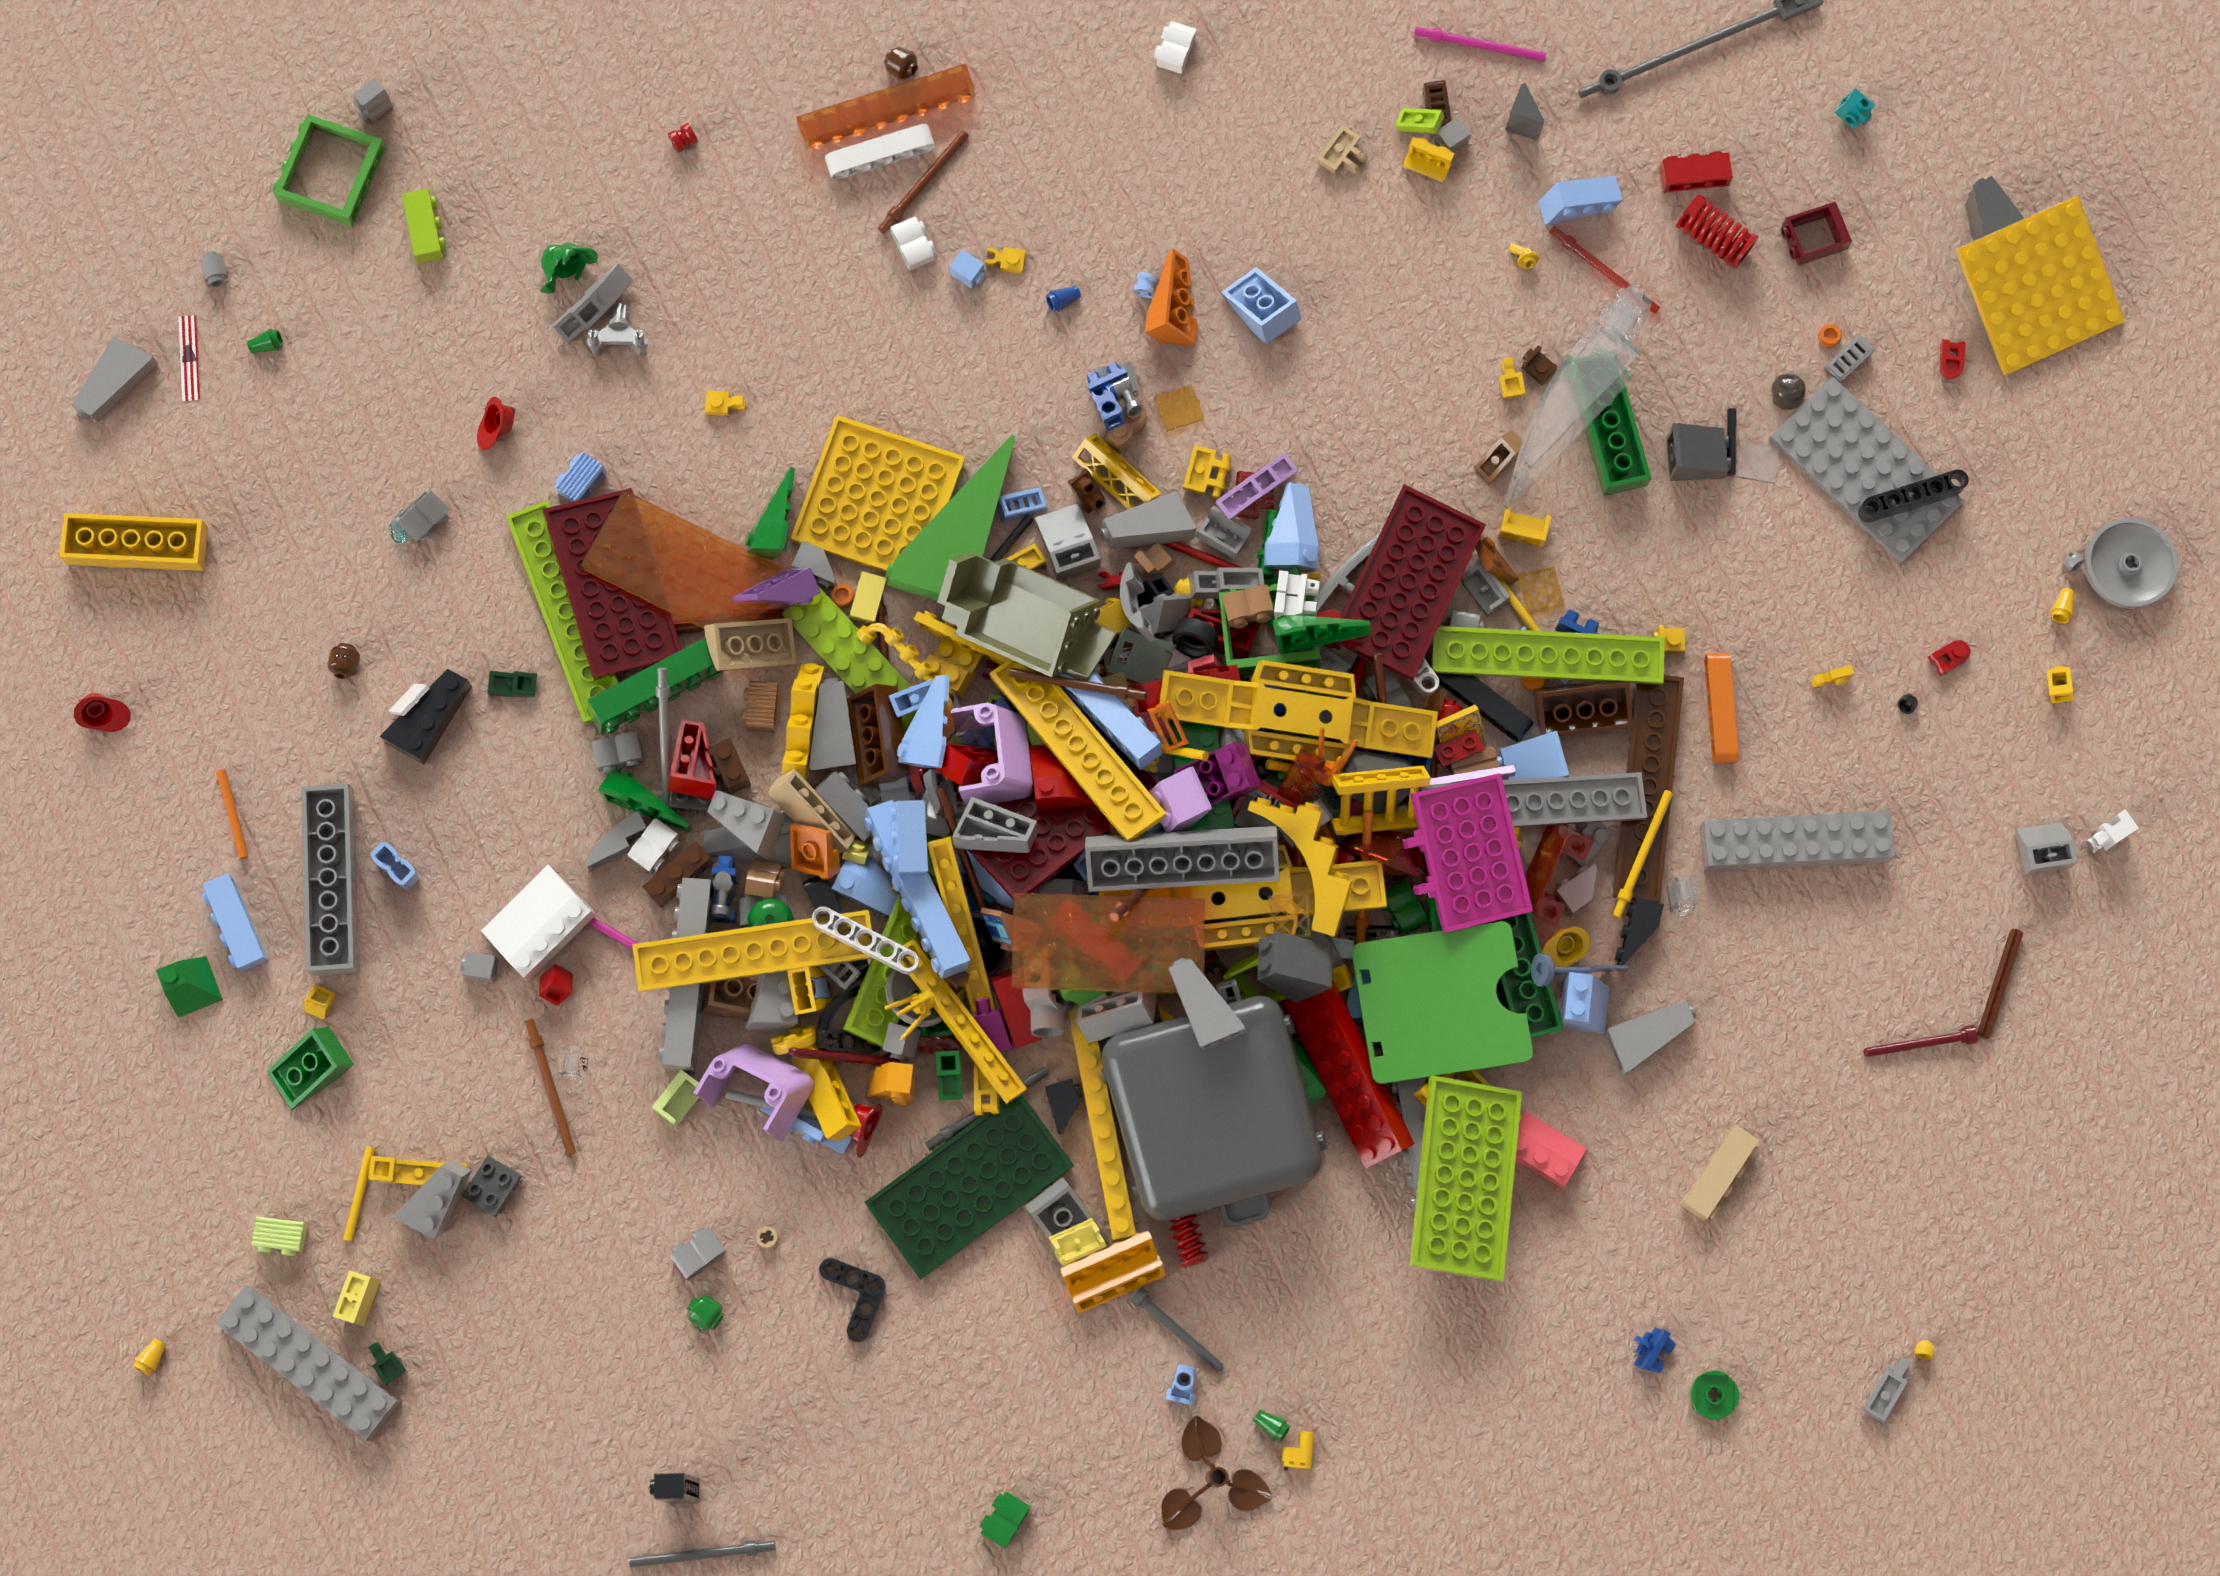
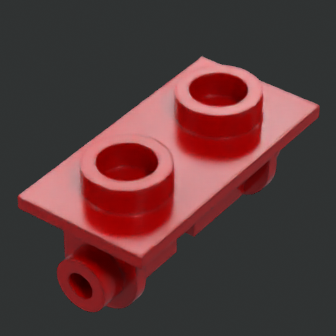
M1476 729L1433 747L1436 753V760L1438 764H1441L1442 768L1485 750Z

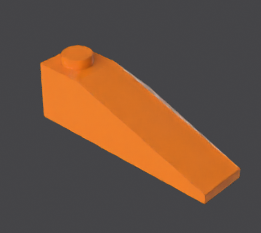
M1171 249L1168 253L1147 313L1145 333L1160 343L1193 346L1196 344L1197 320L1192 316L1191 307L1195 305L1194 299L1190 298L1189 286L1191 285L1189 262L1185 256L1175 249Z

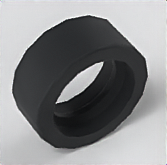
M1186 618L1178 622L1172 642L1176 645L1175 648L1183 655L1198 659L1202 656L1213 654L1219 637L1217 631L1207 622ZM1189 636H1193V637H1195V638H1198V639H1200L1201 641L1194 640V639L1190 638Z

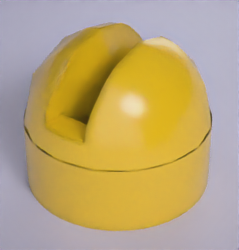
M1928 1340L1920 1341L1915 1347L1914 1356L1926 1360L1933 1359L1935 1352L1933 1344Z

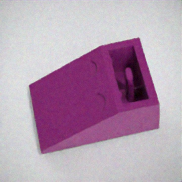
M1232 742L1209 753V758L1206 761L1196 759L1174 770L1175 774L1189 767H1194L1211 807L1241 797L1262 787L1246 743Z

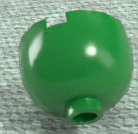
M766 898L758 901L751 907L747 916L748 927L794 921L791 909L785 902L776 898Z

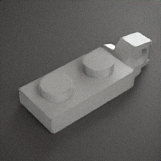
M1899 1357L1895 1366L1889 1364L1861 1410L1884 1423L1908 1382L1909 1376L1905 1374V1371L1911 1362L1903 1357Z

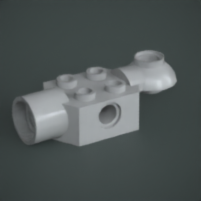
M1053 948L1034 950V953L1027 952L1028 954L1023 956L1024 965L1022 966L1024 975L1023 997L1024 1002L1030 1009L1031 1034L1045 1038L1060 1036L1064 1034V1013L1073 1009V1001L1070 1000L1068 1002L1059 994L1060 989L1056 983L1062 954H1059Z

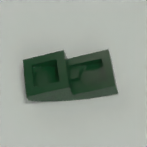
M490 671L487 695L535 697L537 674L518 671L513 673Z

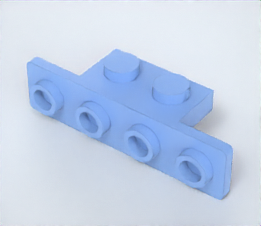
M761 1107L762 1112L771 1116L773 1109ZM797 1116L789 1130L792 1133L797 1130L803 1133L802 1138L810 1143L815 1144L818 1141L840 1154L845 1153L852 1140L850 1135L842 1141L827 1140L824 1132L821 1131V1125L818 1120Z

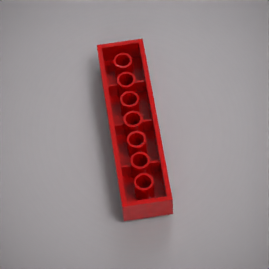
M1333 978L1332 988L1297 1003L1288 998L1283 999L1282 1002L1288 1014L1291 1015L1293 1024L1364 1167L1368 1168L1414 1145L1415 1143L1386 1085L1378 1084L1372 1078L1368 1049Z

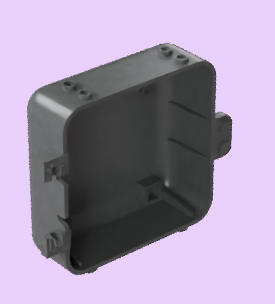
M1237 978L1218 983L1216 987L1220 996L1247 1028L1248 1033L1203 1051L1199 1046L1188 1016L1185 1015L1163 1022L1158 1002L1156 1001L1154 1024L1115 1035L1103 1048L1102 1063L1104 1069H1101V1075L1104 1083L1109 1085L1136 1184L1132 1185L1135 1198L1140 1199L1144 1211L1153 1219L1169 1221L1220 1207L1224 1221L1230 1226L1236 1227L1262 1220L1270 1212L1268 1193L1308 1183L1319 1176L1324 1168V1150H1327L1328 1147L1323 1130L1318 1131L1292 1038V1034H1295V1028L1291 1015H1286L1279 1002L1266 996L1242 999ZM1233 987L1235 996L1228 998L1226 989Z

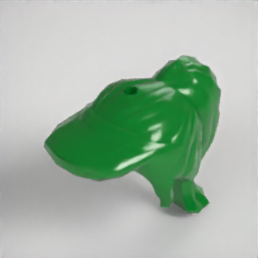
M572 243L548 246L542 254L541 262L542 269L546 275V283L542 286L540 292L546 294L554 293L557 277L564 279L576 273L575 280L578 281L585 266L598 261L597 252L591 248L577 246Z

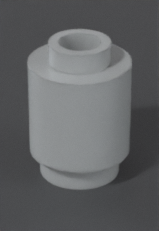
M216 252L205 253L200 259L205 281L210 287H219L226 284L228 275L222 255Z

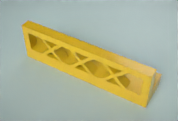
M1097 433L1086 437L1072 456V459L1083 469L1086 468L1091 476L1127 509L1136 507L1132 504L1131 496L1137 495L1143 501L1142 504L1159 498L1162 494ZM1085 449L1091 453L1092 462H1086L1080 456ZM1098 465H1104L1108 469L1109 477H1103L1099 473ZM1115 480H1120L1124 483L1125 492H1119L1116 489Z

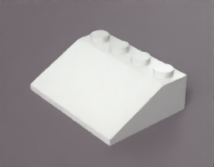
M547 865L481 931L523 978L531 980L597 913L550 865Z

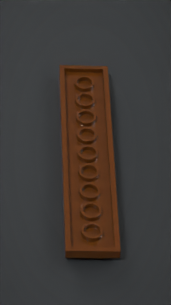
M1664 675L1663 684L1636 683L1633 705L1634 728H1631L1626 773H1642L1648 818L1644 820L1621 821L1612 895L1614 898H1617L1620 889L1624 888L1664 790L1672 792L1684 677ZM1671 800L1633 888L1631 900H1635L1638 897L1660 903Z

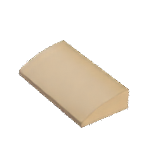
M791 618L718 623L704 626L708 649L717 671L797 664Z

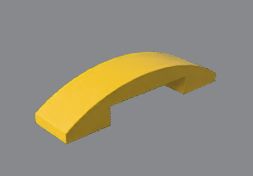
M371 1156L368 1180L423 1186L439 1167L446 1162ZM459 1163L465 1167L468 1165L467 1163Z

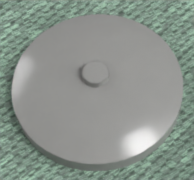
M2123 518L2106 524L2091 538L2085 551L2084 567L2090 585L2100 597L2118 607L2137 609L2156 603L2168 593L2177 577L2178 558L2171 540L2157 526L2141 519Z

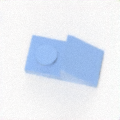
M932 679L888 696L897 718L916 712L919 709L933 683Z

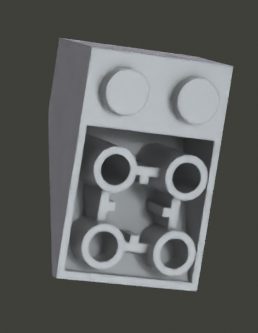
M1078 503L1035 517L1057 581L1100 567L1098 550Z

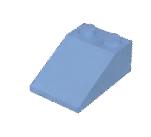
M1257 267L1221 292L1222 296L1250 330L1266 344L1302 319L1297 300Z

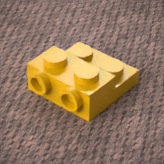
M943 638L934 655L929 654L926 662L934 669L930 674L934 679L939 675L950 676L949 696L953 697L955 694L962 698L984 657L979 653Z

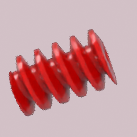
M1196 1214L1170 1221L1174 1222L1169 1227L1170 1231L1177 1232L1172 1236V1239L1180 1241L1175 1248L1183 1250L1178 1257L1179 1259H1186L1181 1264L1182 1268L1207 1261L1203 1258L1209 1254L1208 1251H1201V1248L1206 1243L1198 1242L1197 1240L1203 1234L1194 1231L1200 1224L1191 1222L1197 1217Z

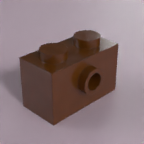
M731 738L709 747L716 763L713 765L717 778H723L730 794L751 786Z

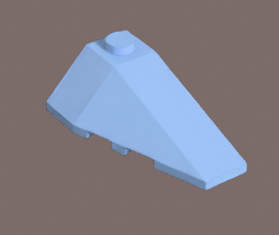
M939 675L935 677L907 729L902 743L898 747V763L920 768H942L946 748V737L942 736L943 726L947 725L948 718L943 712L948 704L950 676Z

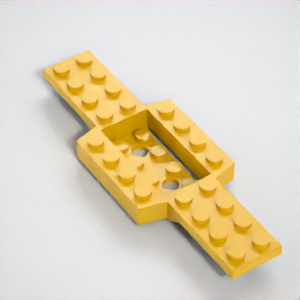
M1266 660L1258 661L1250 682L1164 670L1159 704H1164L1165 701L1169 700L1179 721L1243 730L1244 741L1250 755L1317 765L1319 740L1256 730L1266 728L1319 736L1320 727L1324 728V737L1340 740V743L1324 741L1323 764L1328 761L1335 763L1339 756L1343 759L1349 746H1351L1355 739L1358 740L1357 748L1432 758L1438 712L1356 698L1354 674ZM1265 686H1267V687H1274V688H1280V689L1293 690V691L1306 692V693L1320 694V695H1326V696H1333V697H1339V698H1346V699H1338V698L1325 697V696H1319V695H1312V694H1305V693L1292 692V691H1286V690H1279V689H1273V688H1266ZM1277 703H1281L1286 707V713L1283 717H1278L1274 714V706ZM1168 708L1163 710L1167 719L1173 720ZM1323 710L1331 713L1332 719L1328 724L1322 723L1319 719V714Z
M1278 845L1280 881L1151 888L1133 905L1132 911L1126 916H1122L1118 921H1112L1110 914L1116 909V905L1121 900L1127 899L1136 889L1099 891L1102 927L1109 931L1110 938L1192 929L1200 951L1259 945V939L1274 932L1296 936L1298 917L1314 916L1315 891L1312 876L1308 867H1292L1285 845ZM1381 859L1333 865L1331 874H1334L1335 871L1343 872L1349 875L1348 879L1353 880L1344 912L1387 908ZM1269 887L1273 891V896L1269 900L1261 899L1259 896L1261 888ZM1221 892L1225 895L1226 899L1222 905H1215L1212 902L1211 898L1214 893ZM1280 912H1287L1289 914L1200 925L1202 921Z

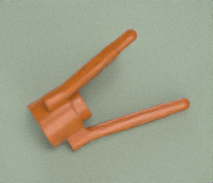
M1320 727L1318 763L1315 771L1319 773L1318 781L1321 784L1334 786L1332 776L1333 774H1341L1358 743L1357 739L1352 742L1343 759L1339 756L1335 763L1328 761L1323 764L1324 728Z

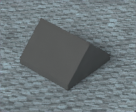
M1523 83L1511 109L1506 130L1537 140L1540 137L1544 119L1526 83Z

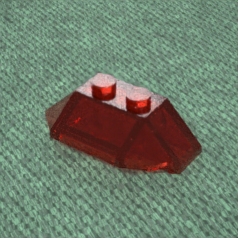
M1390 830L1372 831V841L1369 844L1362 842L1363 832L1356 833L1339 843L1338 848L1366 857L1414 877L1421 878L1429 875L1426 859L1419 846L1404 849L1402 840L1409 838L1404 832H1393Z

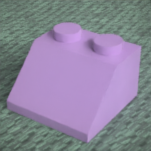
M1189 767L1160 781L1149 791L1166 812L1165 818L1160 821L1165 832L1189 830L1212 809L1194 767Z

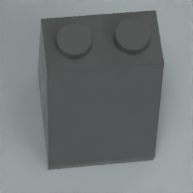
M1993 176L1987 179L1981 178L1972 185L1973 189L1968 193L1969 197L1965 206L1973 241L2024 219Z
M1673 423L1666 437L1670 481L1724 479L1728 471L1731 470V459L1726 454V449L1729 448V438L1725 436L1724 428Z
M1354 749L1341 774L1410 767L1409 761L1405 758ZM1410 788L1397 790L1395 807L1410 793ZM1387 790L1374 792L1373 811L1377 814L1386 812ZM1354 793L1351 795V797L1364 804V793Z
M1274 932L1259 939L1258 981L1295 1003L1331 989L1333 947L1281 932Z

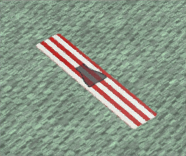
M196 316L178 317L182 401L200 400Z

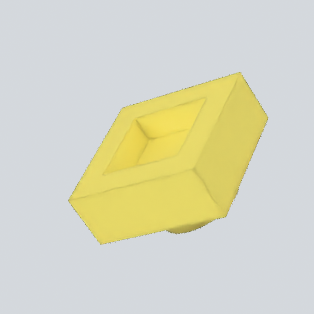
M853 840L849 848L843 852L842 859L865 865L871 845L859 840Z

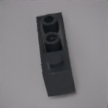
M1636 897L1633 903H1629L1626 911V916L1629 917L1628 925H1623L1620 938L1624 939L1622 948L1618 947L1615 955V960L1618 961L1617 965H1624L1659 927L1664 904Z

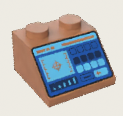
M981 908L980 913L992 940L1001 944L1000 949L1024 955L1025 951L1034 953L1042 925L1001 911Z

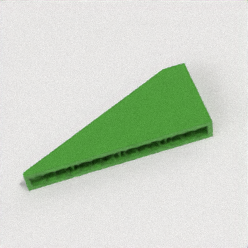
M1011 435L896 557L893 565L888 564L885 577L889 578L887 586L938 601L950 559L968 552H973L983 557L1016 436Z

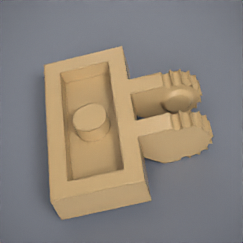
M1342 125L1317 157L1316 162L1334 174L1341 165L1348 171L1356 174L1360 170L1359 167L1347 157L1351 154L1359 162H1366V155L1355 148L1361 136Z

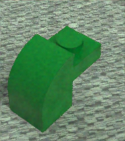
M960 1051L936 1052L939 1101L963 1100Z

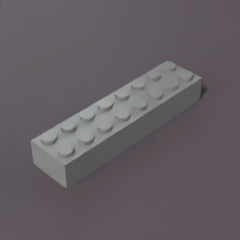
M349 784L301 787L306 972L311 976L359 973L354 790Z
M1890 811L1704 820L1700 825L1704 871L1890 862L1895 857Z
M1277 826L1145 833L1129 842L1121 835L1086 837L1085 855L1089 892L1280 881Z
M682 878V884H678L677 898H679L680 905L675 908L674 921H677V930H673L672 938L711 933L712 919L710 914L714 894V886L711 880ZM705 983L666 988L670 996L669 1000H665L664 1014H667V1023L662 1024L661 1037L664 1038V1047L659 1049V1061L669 1072H680V1070H683L685 1073L695 1074L702 1017L701 1006Z
M245 1285L215 1323L365 1440L372 1441L401 1404L400 1400L249 1285Z

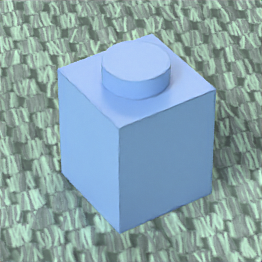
M963 249L949 266L950 275L971 289L976 283L980 284L986 274L984 263Z

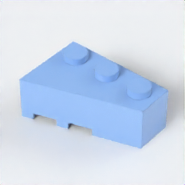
M1616 176L1557 182L1538 201L1544 224L1548 226L1602 212H1612L1623 199Z
M925 800L896 801L890 806L889 811L892 826L891 845L894 846L892 868L896 869V875L925 874L928 872Z

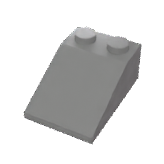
M1063 1177L1025 1205L1048 1238L1093 1218ZM1097 1224L1100 1230L1099 1233L1106 1242L1109 1238Z

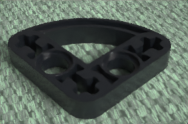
M861 985L839 993L824 1008L816 1028V1046L819 1050L871 1054L881 1049V1047L875 1044L874 1046L867 1044L866 1040L845 1030H830L832 1020L838 1009L849 999L857 996ZM846 1036H850L854 1040L852 1048H848L845 1045L844 1040ZM824 1038L828 1040L837 1039V1043L828 1045V1043L824 1042Z

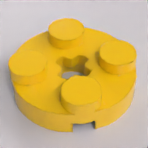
M797 1025L788 1030L789 1033L785 1035L778 1034L770 1038L774 1053L786 1054L789 1053L788 1049L806 1048L816 1042L815 1025L802 1028V1025Z

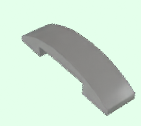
M1129 562L1125 566L1120 583L1121 605L1130 622L1145 639L1151 642L1154 640L1152 625L1139 609L1137 595L1145 591L1142 575Z

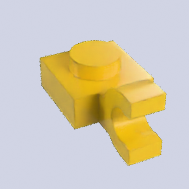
M1512 357L1504 358L1503 362H1501L1504 375H1499L1498 377L1502 399L1525 396L1526 391L1522 372L1515 373Z
M706 391V415L729 416V409L745 411L746 401L743 396H733L730 398L729 391Z

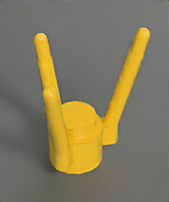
M925 990L920 994L915 993L910 997L885 1006V1009L889 1010L911 1002L909 1006L897 1012V1016H901L911 1010L916 1014H921L900 1037L902 1041L911 1034L924 1018L931 1014L930 1009L935 1007V998L929 991Z

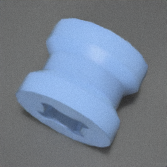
M1146 272L1138 273V283L1134 286L1133 292L1144 298H1153L1155 286H1157L1159 278Z

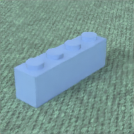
M227 873L202 884L205 890L202 892V896L206 904H211L213 913H211L212 920L216 926H220L222 934H219L224 947L228 946L231 952L228 958L232 967H237L243 973L269 961L234 877Z

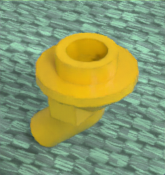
M1511 244L1509 252L1520 256L1517 261L1520 268L1530 269L1537 264L1539 255L1536 252L1531 251L1530 248Z

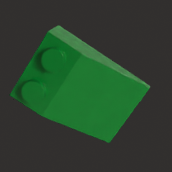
M328 1026L311 1029L266 1072L289 1107L295 1109L339 1079L354 1063Z

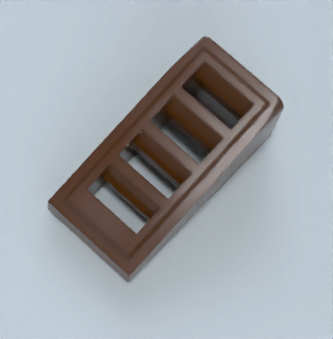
M1439 80L1424 83L1422 91L1425 108L1444 109L1442 112L1445 115V120L1442 121L1441 128L1451 122L1446 81ZM1442 99V101L1431 103V100Z

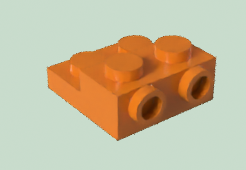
M796 822L789 825L791 869L801 871L802 874H814L821 879L833 878V875L840 872L839 850L833 849L832 831Z

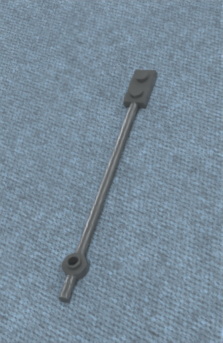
M1774 0L1773 4L1775 7L1623 72L1618 73L1612 69L1606 70L1601 74L1599 82L1578 90L1579 96L1584 98L1600 90L1608 94L1615 93L1619 90L1624 80L1778 15L1782 21H1786L1821 6L1824 1ZM1611 81L1613 85L1609 86L1606 82Z

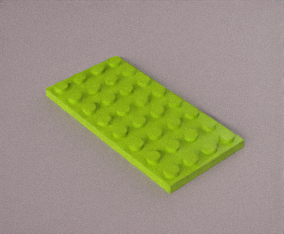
M1433 1075L1429 1077L1410 1267L1499 1282L1504 1281L1522 1091Z

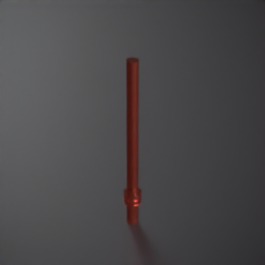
M1553 226L1549 233L1562 242L1564 248L1575 252L1652 313L1656 314L1661 307L1576 243L1577 240L1571 235L1567 236L1556 226Z

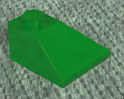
M206 956L177 961L156 970L163 991L178 1018L223 1000Z

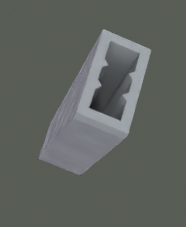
M113 336L71 405L76 410V415L87 422L89 419L98 422L158 365L157 361L152 355Z
M1175 491L1103 519L1100 536L1104 542L1108 543L1110 549L1153 545L1157 542L1162 544L1190 541L1194 539L1197 527Z
M838 678L825 679V684H820L809 772L856 765L844 681L838 682Z
M1181 958L1173 962L1174 966L1169 967V971L1199 1046L1203 1051L1248 1033L1244 1024L1191 958L1188 960Z
M1687 1000L1613 1026L1605 1031L1621 1076L1632 1071L1695 1023V1010L1692 1005H1688Z

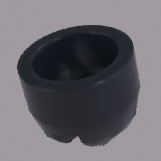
M1909 693L1903 695L1897 705L1903 713L1911 714L1917 708L1918 700L1916 696L1914 697Z

